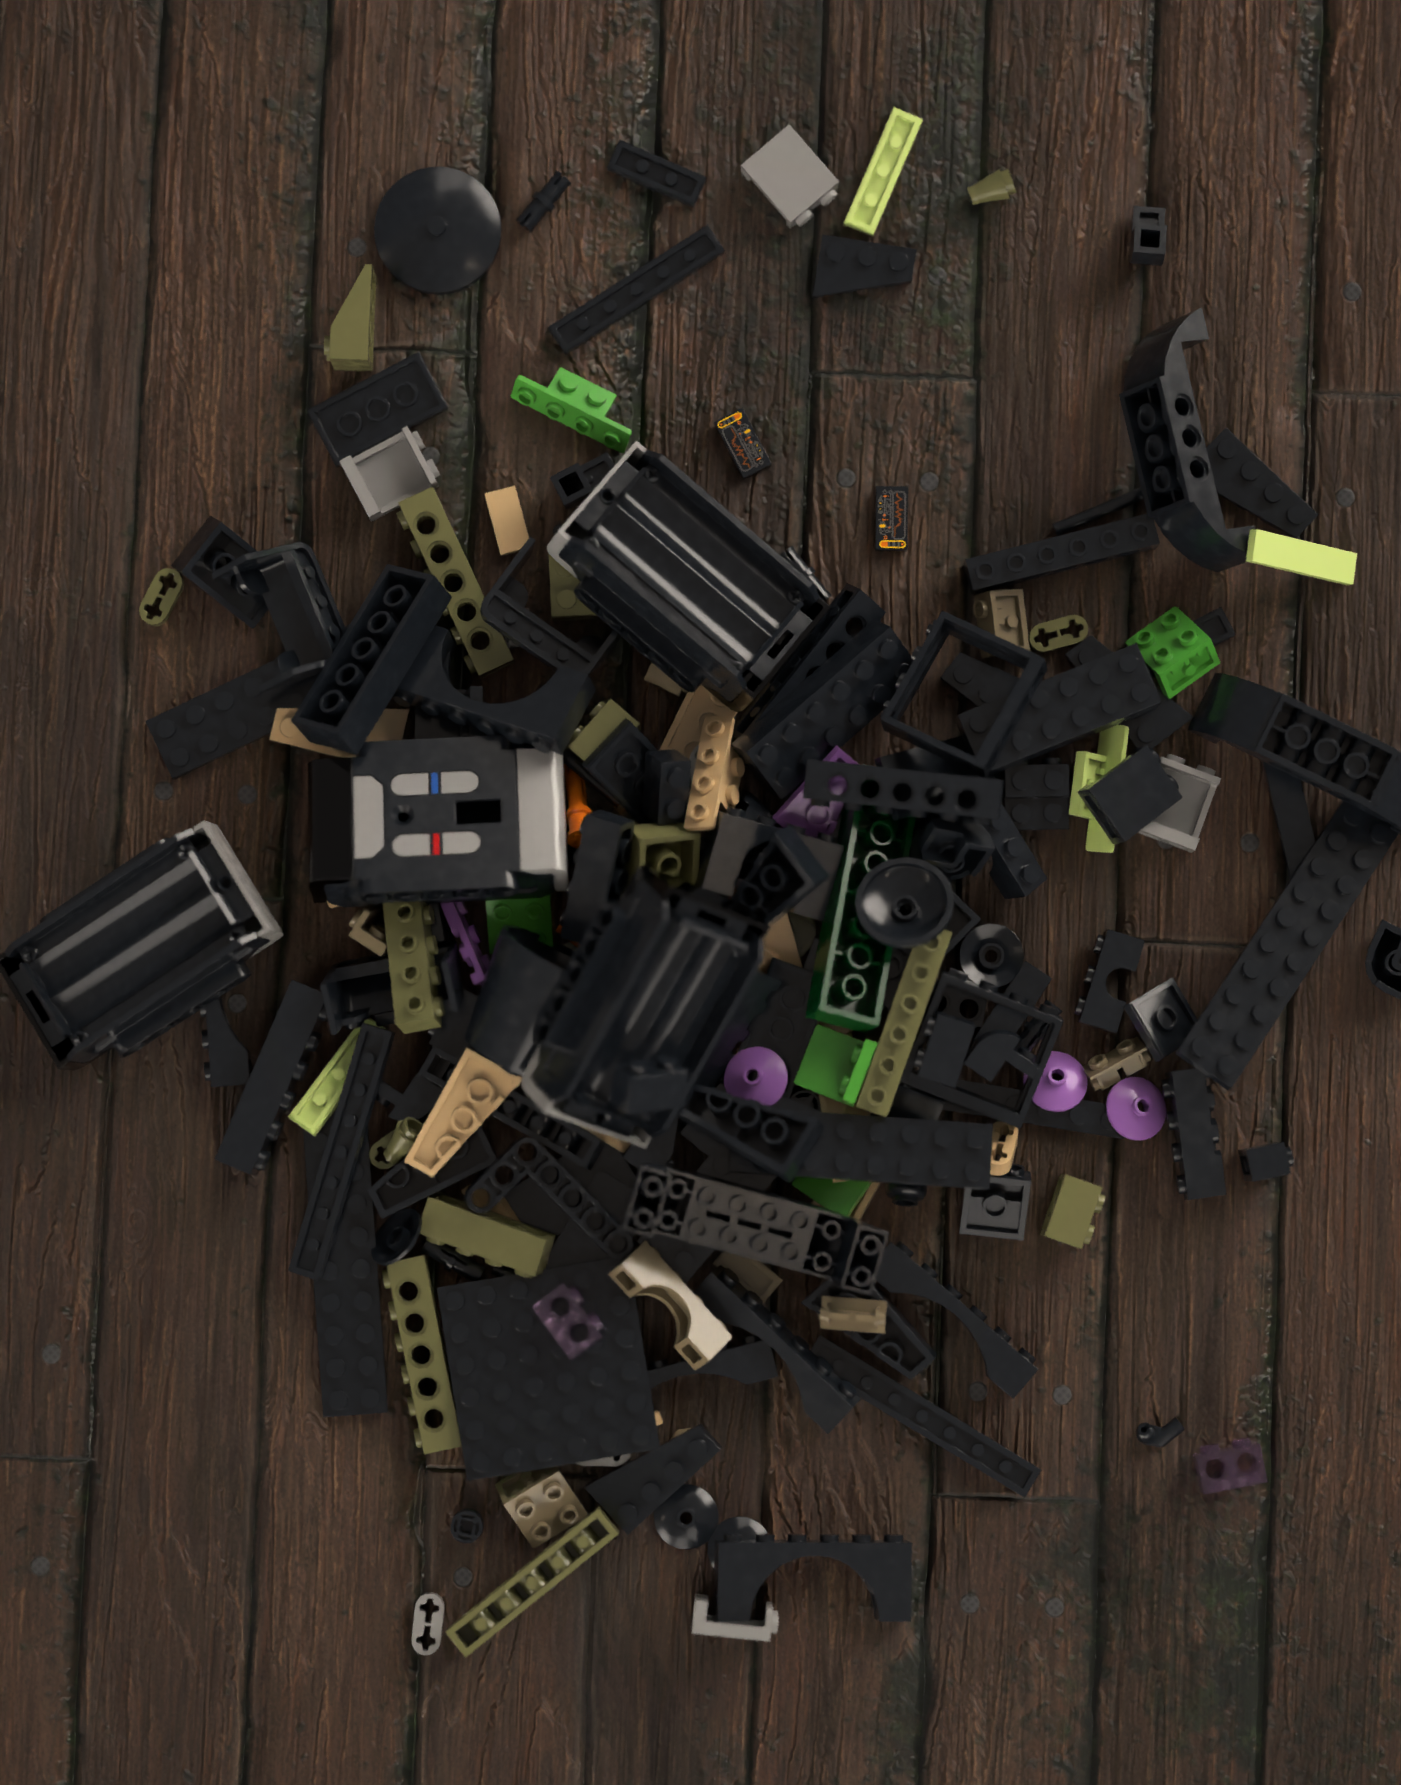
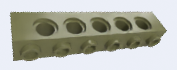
M433 486L398 502L402 510L396 513L404 530L411 529L415 540L410 541L417 559L424 557L428 566L423 572L435 575L444 588L446 581L450 577H459L463 581L460 590L457 592L448 591L452 599L444 610L443 615L444 617L449 614L451 615L455 626L450 628L457 645L464 643L468 655L463 658L470 673L477 672L480 679L514 664V659L503 635L488 625L481 617L480 609L485 597ZM430 519L436 523L435 530L427 535L418 531L419 524L423 520ZM438 548H445L449 551V557L444 563H436L432 560V554ZM470 605L476 609V615L472 620L463 621L459 618L458 613L463 606ZM478 634H485L490 639L489 645L483 650H477L472 646V640Z
M943 930L932 941L912 948L856 1108L887 1118L952 932Z
M425 1254L401 1259L393 1264L386 1265L387 1269L382 1270V1277L385 1289L391 1288L393 1301L388 1302L391 1320H397L400 1333L394 1334L398 1353L404 1352L406 1364L401 1365V1372L404 1384L410 1383L412 1396L407 1397L410 1415H416L419 1428L414 1429L417 1448L423 1447L424 1454L462 1447L452 1382L427 1257ZM412 1282L417 1286L418 1294L414 1300H406L402 1297L400 1289L403 1283ZM419 1314L422 1316L424 1327L421 1331L414 1332L408 1328L407 1318L409 1315ZM423 1345L430 1350L431 1357L427 1363H418L414 1359L413 1351L416 1346ZM430 1377L435 1380L437 1384L435 1394L425 1395L421 1392L419 1384L423 1378ZM431 1409L439 1410L443 1415L442 1425L438 1427L430 1426L426 1421L427 1412Z
M598 1506L451 1624L445 1631L466 1658L619 1534V1530L602 1508Z

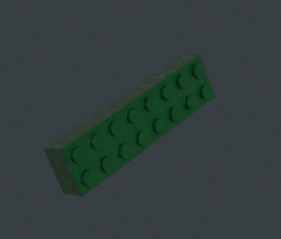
M870 779L864 783V795L868 798H874L878 795L879 785L875 780ZM863 805L862 811L843 809L837 843L845 847L824 921H822L805 1014L806 1018L866 1033L879 1026L893 947L877 942L861 926L856 912L857 890L863 878L877 865L895 858H909L916 817L913 816L893 821L891 814L875 812L876 806Z

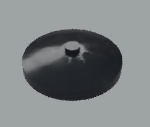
M448 167L422 168L399 179L381 200L374 224L377 250L387 270L405 286L421 293L434 295L461 291L481 279L497 257L502 235L500 215L487 189L472 176Z

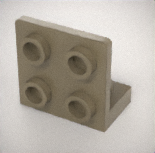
M559 1466L513 1473L494 1484L503 1505L532 1548L538 1547L587 1516L585 1508L565 1480Z

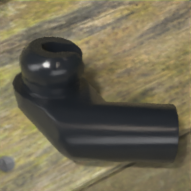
M1174 1417L1163 1427L1146 1422L1139 1424L1136 1429V1437L1144 1445L1164 1447L1185 1429L1177 1418Z

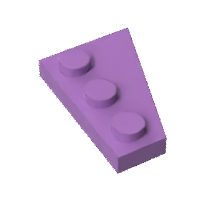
M837 745L823 760L858 764ZM836 776L831 781V790L837 795L843 794L847 789L846 780L842 776ZM804 781L772 816L783 828L787 827L788 823L806 828V835L817 837L818 832L826 834L834 832L838 823L836 820L843 807V802L831 801L830 807L812 806L811 799L803 798Z
M440 903L453 935L461 939L462 943L459 944V950L463 960L466 961L469 967L473 966L475 969V973L470 975L473 984L482 985L490 957L488 954L482 955L478 943L482 942L476 927L474 925L469 926L464 916V914L468 913L465 903Z

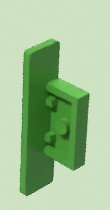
M562 367L559 368L548 388L522 375H518L511 393L512 399L576 430L580 434H584L604 444L608 448L624 453L628 446L632 430L606 417L616 400V394Z

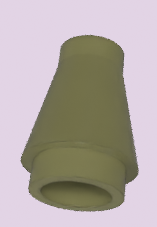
M1000 168L973 186L967 187L973 205L1010 199L1009 195L1017 193L1009 170L1000 171Z
M406 1117L404 1120H400L395 1127L387 1148L383 1152L384 1157L393 1164H399L407 1156L423 1124L413 1117Z

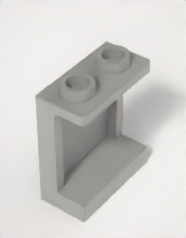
M790 124L741 165L743 176L748 181H753L785 218L786 225L790 229L796 224L799 227L803 226L813 217L812 210L819 204L826 206L838 195L836 192L839 186L837 178Z
M408 426L402 428L401 433L353 458L349 455L339 461L371 522L400 507L398 502L432 486L434 489L438 487L435 478L440 476V473L432 458L427 461L425 460L420 450L426 447L418 432L411 433Z
M1167 754L1166 758L1160 757V765L1168 775H1171L1176 780L1179 786L1178 791L1183 798L1137 833L1192 853L1197 848L1200 839L1198 837L1221 778L1214 776L1216 771L1211 768L1197 765L1195 769L1184 765L1185 759Z
M695 1594L692 1634L770 1642L771 1633L777 1634L779 1614L777 1610H773L772 1602L766 1601L763 1620L750 1619V1622H717L714 1619V1615H707L708 1595Z

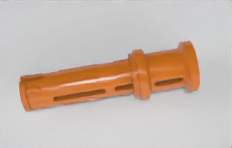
M564 764L568 800L566 824L569 826L567 843L577 849L580 846L582 836L580 834L581 822L586 814L591 813L592 810L587 806L585 781Z

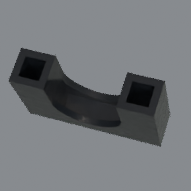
M727 807L726 812L718 811L716 827L710 830L695 885L702 889L733 897L740 868L747 853L755 846L768 842L775 832L783 828L775 826L776 820L757 815L756 821L744 818L746 812L735 808ZM788 823L787 826H792L830 875L827 880L792 908L790 912L824 921L845 846L835 842L836 836L818 832L817 837L806 835V828Z

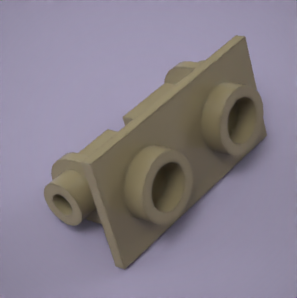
M1138 1037L1121 1041L1115 1049L1106 1054L1092 1057L1088 1064L1083 1066L1084 1072L1089 1077V1082L1094 1091L1098 1089L1103 1091L1119 1082L1121 1078L1117 1070L1120 1068L1123 1069L1128 1077L1147 1067L1146 1063L1151 1061V1058L1146 1051L1147 1047Z
M822 1296V1306L820 1307L819 1315L820 1328L885 1334L887 1301Z

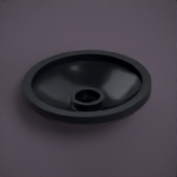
M895 858L877 865L863 878L856 894V912L863 929L877 942L894 948H913L932 941L947 927L954 908L953 891L946 876L931 863L916 858ZM903 910L911 911V914L907 916L901 915L900 913Z

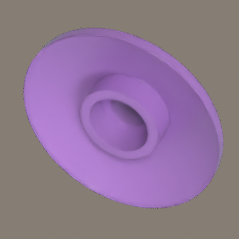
M749 1047L738 1052L728 1063L724 1075V1085L727 1093L743 1099L755 1100L768 1106H773L780 1100L788 1083V1072L784 1061L774 1051L765 1047ZM752 1071L758 1072V1078L755 1081L748 1080V1075Z
M1052 1051L1032 1102L1041 1109L1050 1112H1063L1077 1106L1085 1096L1088 1085L1087 1075L1084 1072L1083 1066L1069 1054ZM1025 1073L1023 1077V1085L1025 1084V1081L1028 1076ZM1056 1073L1061 1075L1063 1079L1056 1081L1051 1075Z
M1128 1077L1120 1080L1111 1088L1106 1100V1113L1110 1124L1117 1133L1130 1140L1142 1141L1153 1137L1160 1131L1166 1118V1105L1161 1092L1153 1083L1140 1077ZM1139 1101L1143 1104L1144 1112L1138 1109Z

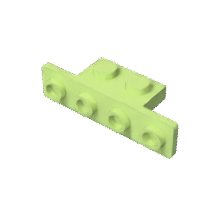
M1116 725L1100 732L1097 754L1087 751H1076L1069 815L1089 819L1086 851L1113 853L1115 844H1112L1078 794V791L1087 784L1096 782L1126 758L1129 727L1125 725Z

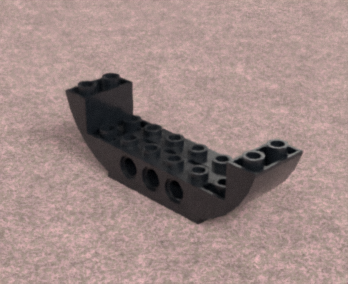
M1199 308L1157 327L1144 337L1130 358L1125 374L1124 390L1119 394L1148 518L1155 520L1164 536L1187 559L1203 568L1221 572L1246 563L1249 531L1255 529V526L1226 529L1183 353V350L1209 339L1202 308Z
M1223 673L1214 674L1187 729L1188 731L1215 744L1221 740L1391 825L1389 829L1401 835L1400 750L1284 693H1279L1236 676Z
M651 1164L640 1165L622 1230L654 1238L656 1233L829 1279L841 1288L867 1295L872 1294L889 1232L850 1216L813 1205L812 1203L693 1171Z

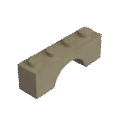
M646 1240L633 1249L627 1257L608 1273L629 1298L639 1295L652 1296L662 1301L670 1309L677 1326V1336L673 1347L694 1370L709 1362L732 1338L725 1325L712 1315L705 1307L702 1299L685 1285L681 1276L666 1264L661 1258L660 1253L650 1246Z

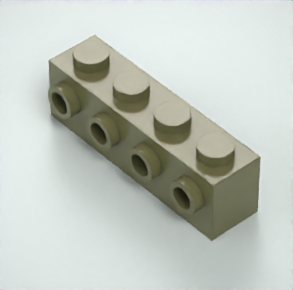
M425 901L382 903L395 1024L404 1034L442 1027L441 1016L445 1015V1006L442 997L438 995L437 985H441L442 979L438 966H435L434 955L438 954V945L435 936L431 933L430 924L435 923L432 906L427 905Z
M441 1192L428 1196L421 1218L422 1228L420 1234L427 1236L426 1240L436 1245L449 1244L456 1247V1252L466 1256H474L476 1254L484 1257L487 1264L496 1267H503L504 1265L515 1269V1274L525 1278H533V1276L543 1273L544 1269H546L556 1236L490 1210L485 1213L475 1212L467 1207L465 1201Z

